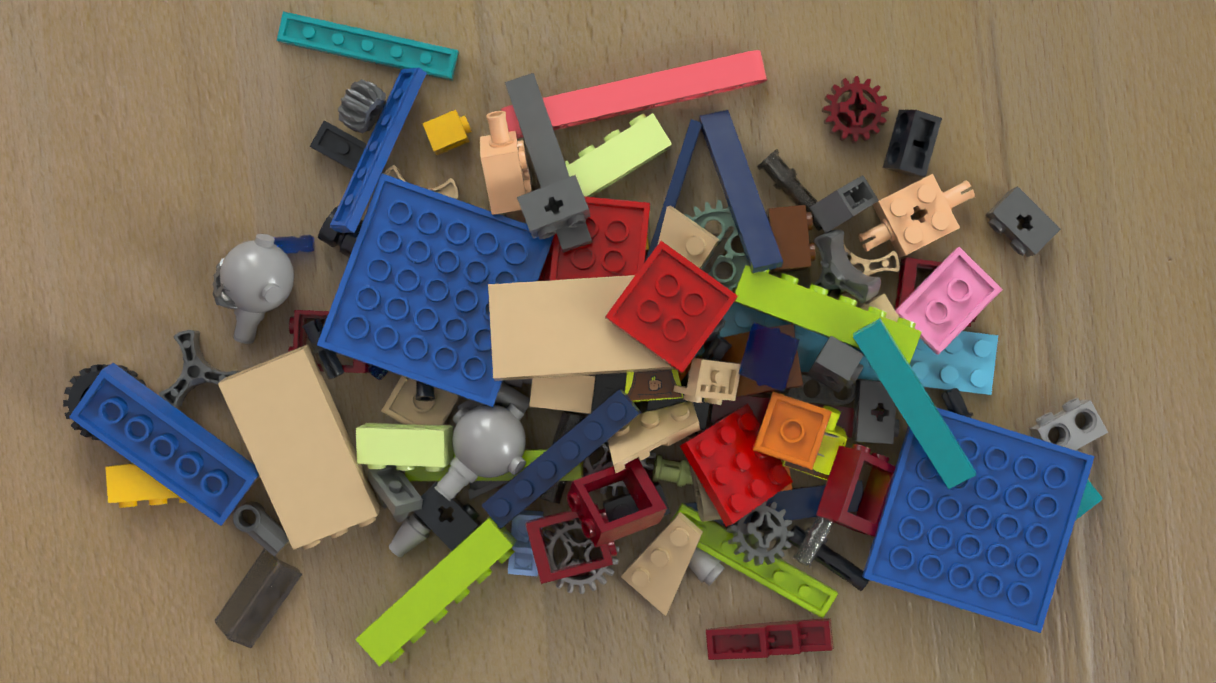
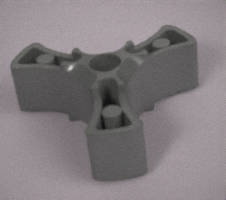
M831 230L816 237L814 242L822 257L820 262L822 264V273L813 285L827 289V296L830 295L833 289L847 291L854 295L861 303H865L878 294L881 284L880 278L863 274L861 270H857L847 257L848 252H845L843 230Z
M186 330L174 335V339L179 344L183 353V370L177 381L170 388L161 391L159 395L175 408L182 406L187 394L196 386L208 382L218 384L224 378L240 372L221 371L211 366L205 360L199 346L200 331Z

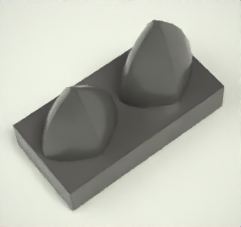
M386 465L384 469L368 470L367 479L378 493L382 507L384 509L389 508L397 522H403L409 515V512L422 509L423 499L403 472L396 469V465Z

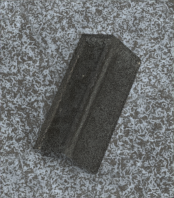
M264 548L216 617V625L228 640L252 648L298 582L302 573L298 568L280 561Z

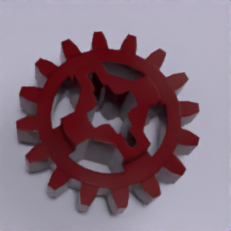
M855 76L852 84H850L844 78L841 81L842 88L834 84L831 88L834 95L827 94L824 98L830 104L822 108V112L829 113V117L824 120V124L832 123L834 127L830 133L841 132V141L847 136H851L852 143H856L859 136L864 141L870 139L869 131L874 135L878 134L880 130L877 124L884 125L887 121L881 116V114L889 111L888 107L881 104L887 99V96H878L877 92L881 88L879 85L873 89L869 87L871 79H867L861 84L859 77ZM849 92L846 102L837 103L842 94ZM863 93L866 94V95L871 99L872 102H869V101L863 96ZM854 102L856 104V108L861 109V112L857 116H854V111L849 110V108L854 104ZM838 117H841L848 124V126L846 127L845 125H843L838 119ZM873 117L872 122L868 126L861 128L864 118Z

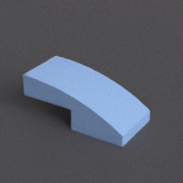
M524 510L512 520L511 534L517 542L512 547L515 552L509 557L508 574L538 577V570L525 524L527 521L543 517L542 511Z

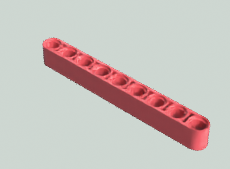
M754 50L543 98L555 131L758 85L766 82L767 77L761 51ZM513 105L502 108L501 111L506 112L508 131H516L517 139L524 138Z

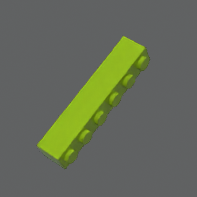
M745 265L735 290V294L738 295L735 303L828 338L833 336L859 350L861 349L854 340L853 333L881 318L910 365L922 331L914 329L916 323L898 317L897 322L885 318L887 312L869 306L868 311L856 307L858 301L840 295L839 300L827 296L828 290L811 284L808 289L798 285L799 279L782 273L779 278L769 274L770 270L752 273L750 266Z
M489 517L355 640L379 667L386 660L392 664L405 652L401 647L410 640L414 644L427 632L423 628L427 623L432 620L436 624L449 612L445 608L453 600L456 604L461 602L470 593L467 587L475 580L479 584L482 583L493 572L489 567L497 560L501 564L504 563L515 552L512 547L517 540L505 527L500 529L493 519Z

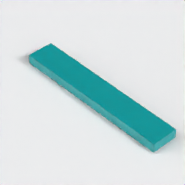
M284 11L277 35L279 43L400 70L420 68L428 76L453 81L459 51L456 49Z
M881 318L854 332V340L948 489L976 476L974 467Z

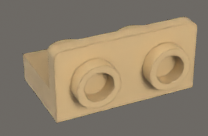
M693 358L687 386L674 385L673 391L684 394L683 400L702 403V398H704V402L722 405V400L735 401L742 365L732 362Z

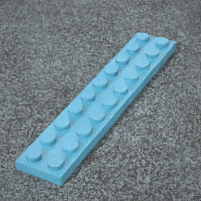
M733 303L723 317L726 322L720 331V336L726 337L791 323L741 304ZM793 325L801 372H809L829 338ZM962 331L939 355H936L919 338L910 366L923 387L945 390L958 388L961 392L991 395L998 335ZM704 345L700 348V350L697 352L694 358H696L698 354H703V352L705 351ZM854 348L855 350H857V351H859V352H861V353L863 354V352H862L861 350H859V349H857V348ZM863 355L859 363L864 367L857 379L880 381L865 355Z

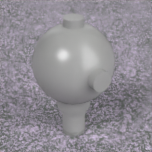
M257 234L255 240L246 241L234 247L224 258L220 269V284H224L230 290H225V293L235 302L233 305L238 307L234 309L237 322L233 338L237 342L251 344L255 341L258 324L264 319L265 312L279 307L288 298L294 285V269L289 257L281 248L274 244L275 238L267 234Z
M512 403L506 408L499 405H494L493 408L480 405L471 410L465 407L460 409L453 418V421L456 423L452 439L455 457L449 463L451 466L446 475L434 488L451 501L464 485L466 486L469 482L473 483L478 476L492 478L499 477L508 472L513 475L518 474L526 464V461L522 458L526 446V436L520 422L524 414Z

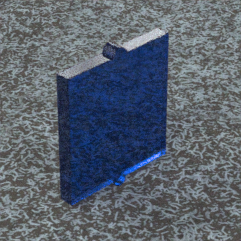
M753 323L738 374L757 381L759 386L767 385L777 390L785 391L800 339L780 332L779 328L771 329L764 325Z

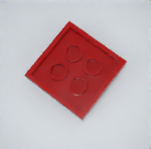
M584 196L591 216L586 218V225L592 243L563 252L556 233L554 235L549 281L636 275L645 262L650 203Z
M660 241L606 314L605 319L682 374L735 302L738 295L663 241Z
M748 403L680 445L726 527L734 524L793 483L780 459L753 450L761 425Z

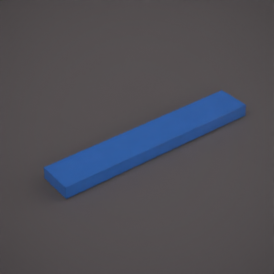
M409 68L400 71L331 221L330 228L336 232L355 233L427 74L422 69Z

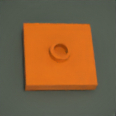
M772 392L753 450L812 470L832 411Z

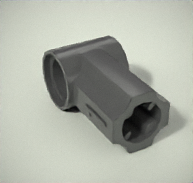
M254 501L246 502L234 512L233 522L236 528L248 533L273 556H276L289 541L284 528L265 512L264 507L260 503ZM245 509H250L255 513V523L250 524L244 520L243 511Z

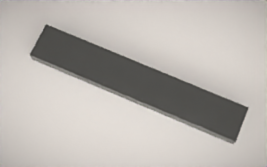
M534 73L505 82L541 188L570 177ZM556 205L551 206V211L554 215L560 213ZM586 222L574 228L565 226L556 230L563 252L592 243Z

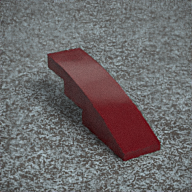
M831 618L767 622L706 629L708 660L768 658L770 655H795L801 652L832 651L834 649Z

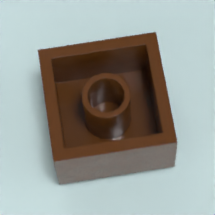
M806 205L768 208L766 215L783 259L782 267L770 269L769 274L802 271L811 267V261H815L816 253L814 242L809 243L808 232L813 229L811 212H806Z

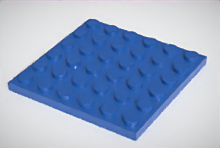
M381 173L317 346L493 408L503 380L495 381L493 379L488 284L539 281L554 235L546 239H539V237L533 239L528 225L500 214L492 215L491 211Z
M937 408L974 467L976 476L948 489L908 425L876 536L873 539L862 577L1041 633L1095 456Z

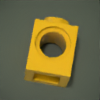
M456 110L422 123L436 155L470 142L467 134L471 133L472 130L465 115L460 117Z

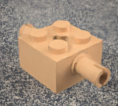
M494 111L486 115L490 135L480 137V156L492 215L506 213V217L527 224L517 199L521 195L532 192L524 141L517 140L516 131H508L506 112Z
M931 174L874 203L873 207L881 224L858 234L859 241L862 242L870 237L873 238L862 245L864 250L868 252L870 249L890 240L899 258L908 255L959 229L960 226L952 213V208L975 198L974 190L972 189L961 194L962 191L971 187L970 183L965 180L961 184L943 192L934 175ZM914 212H919L921 217L919 220L913 221L911 215Z

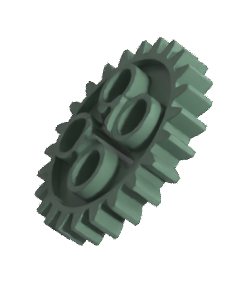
M718 200L716 209H712L710 204L705 202V211L701 212L695 206L694 212L696 216L692 218L687 214L684 215L704 229L711 221L719 222L722 225V233L717 236L720 239L717 245L722 241L730 226L734 227L732 235L724 246L727 254L725 256L719 255L708 275L732 291L733 288H737L745 265L749 266L745 252L737 253L731 248L732 240L739 235L729 206L727 209H723L721 200ZM714 251L712 252V254L710 255V257L708 258V260L706 261V263H705L704 266L702 267V270H703V271H704V268L706 267L707 263L710 261L711 257L713 256ZM722 262L729 263L733 268L732 276L724 280L718 278L715 273L717 265Z

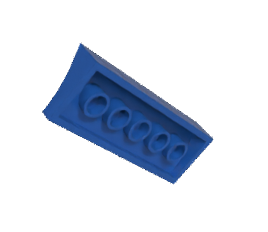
M114 363L101 370L69 417L220 526L227 520L259 477V473L252 462Z

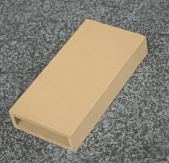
M635 275L488 284L493 379L495 381L674 370V368L605 319L606 314Z
M309 344L228 376L218 383L293 550L299 547H303L304 550L312 548L319 544L320 539L330 535L331 538H337L347 533V528L357 524L359 527H364L376 520L375 517L378 516L381 507L362 464H357V453L317 362L312 355Z

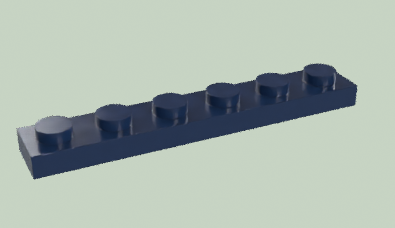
M619 389L485 501L482 507L500 529L503 528L641 413L623 389Z

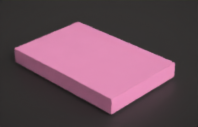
M957 247L895 311L899 317L916 323L914 329L922 331L920 339L936 355H939L1003 289L960 247Z

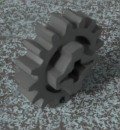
M765 501L735 522L733 526L726 528V532L732 533L734 536L728 543L737 545L734 554L737 555L742 552L745 554L743 562L747 563L754 558L755 566L762 565L764 561L769 565L775 562V558L781 559L785 556L782 550L791 548L792 545L786 539L794 536L793 532L787 531V526L792 524V521H784L783 516L786 510L783 509L777 512L775 510L776 502L766 506ZM753 513L751 523L743 524L746 517ZM776 540V544L774 545V547L770 551H767V548H769L770 541L772 542Z

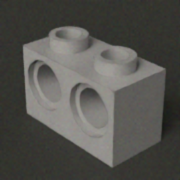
M1079 398L1072 399L1063 404L1062 408L1064 410L1055 415L1052 412L1042 415L1035 420L1037 424L1029 428L1034 438L1052 443L1048 438V433L1051 428L1056 427L1059 431V438L1053 444L1072 450H1077L1108 433L1091 400H1079ZM1081 412L1084 414L1086 421L1084 426L1079 429L1075 424V417Z

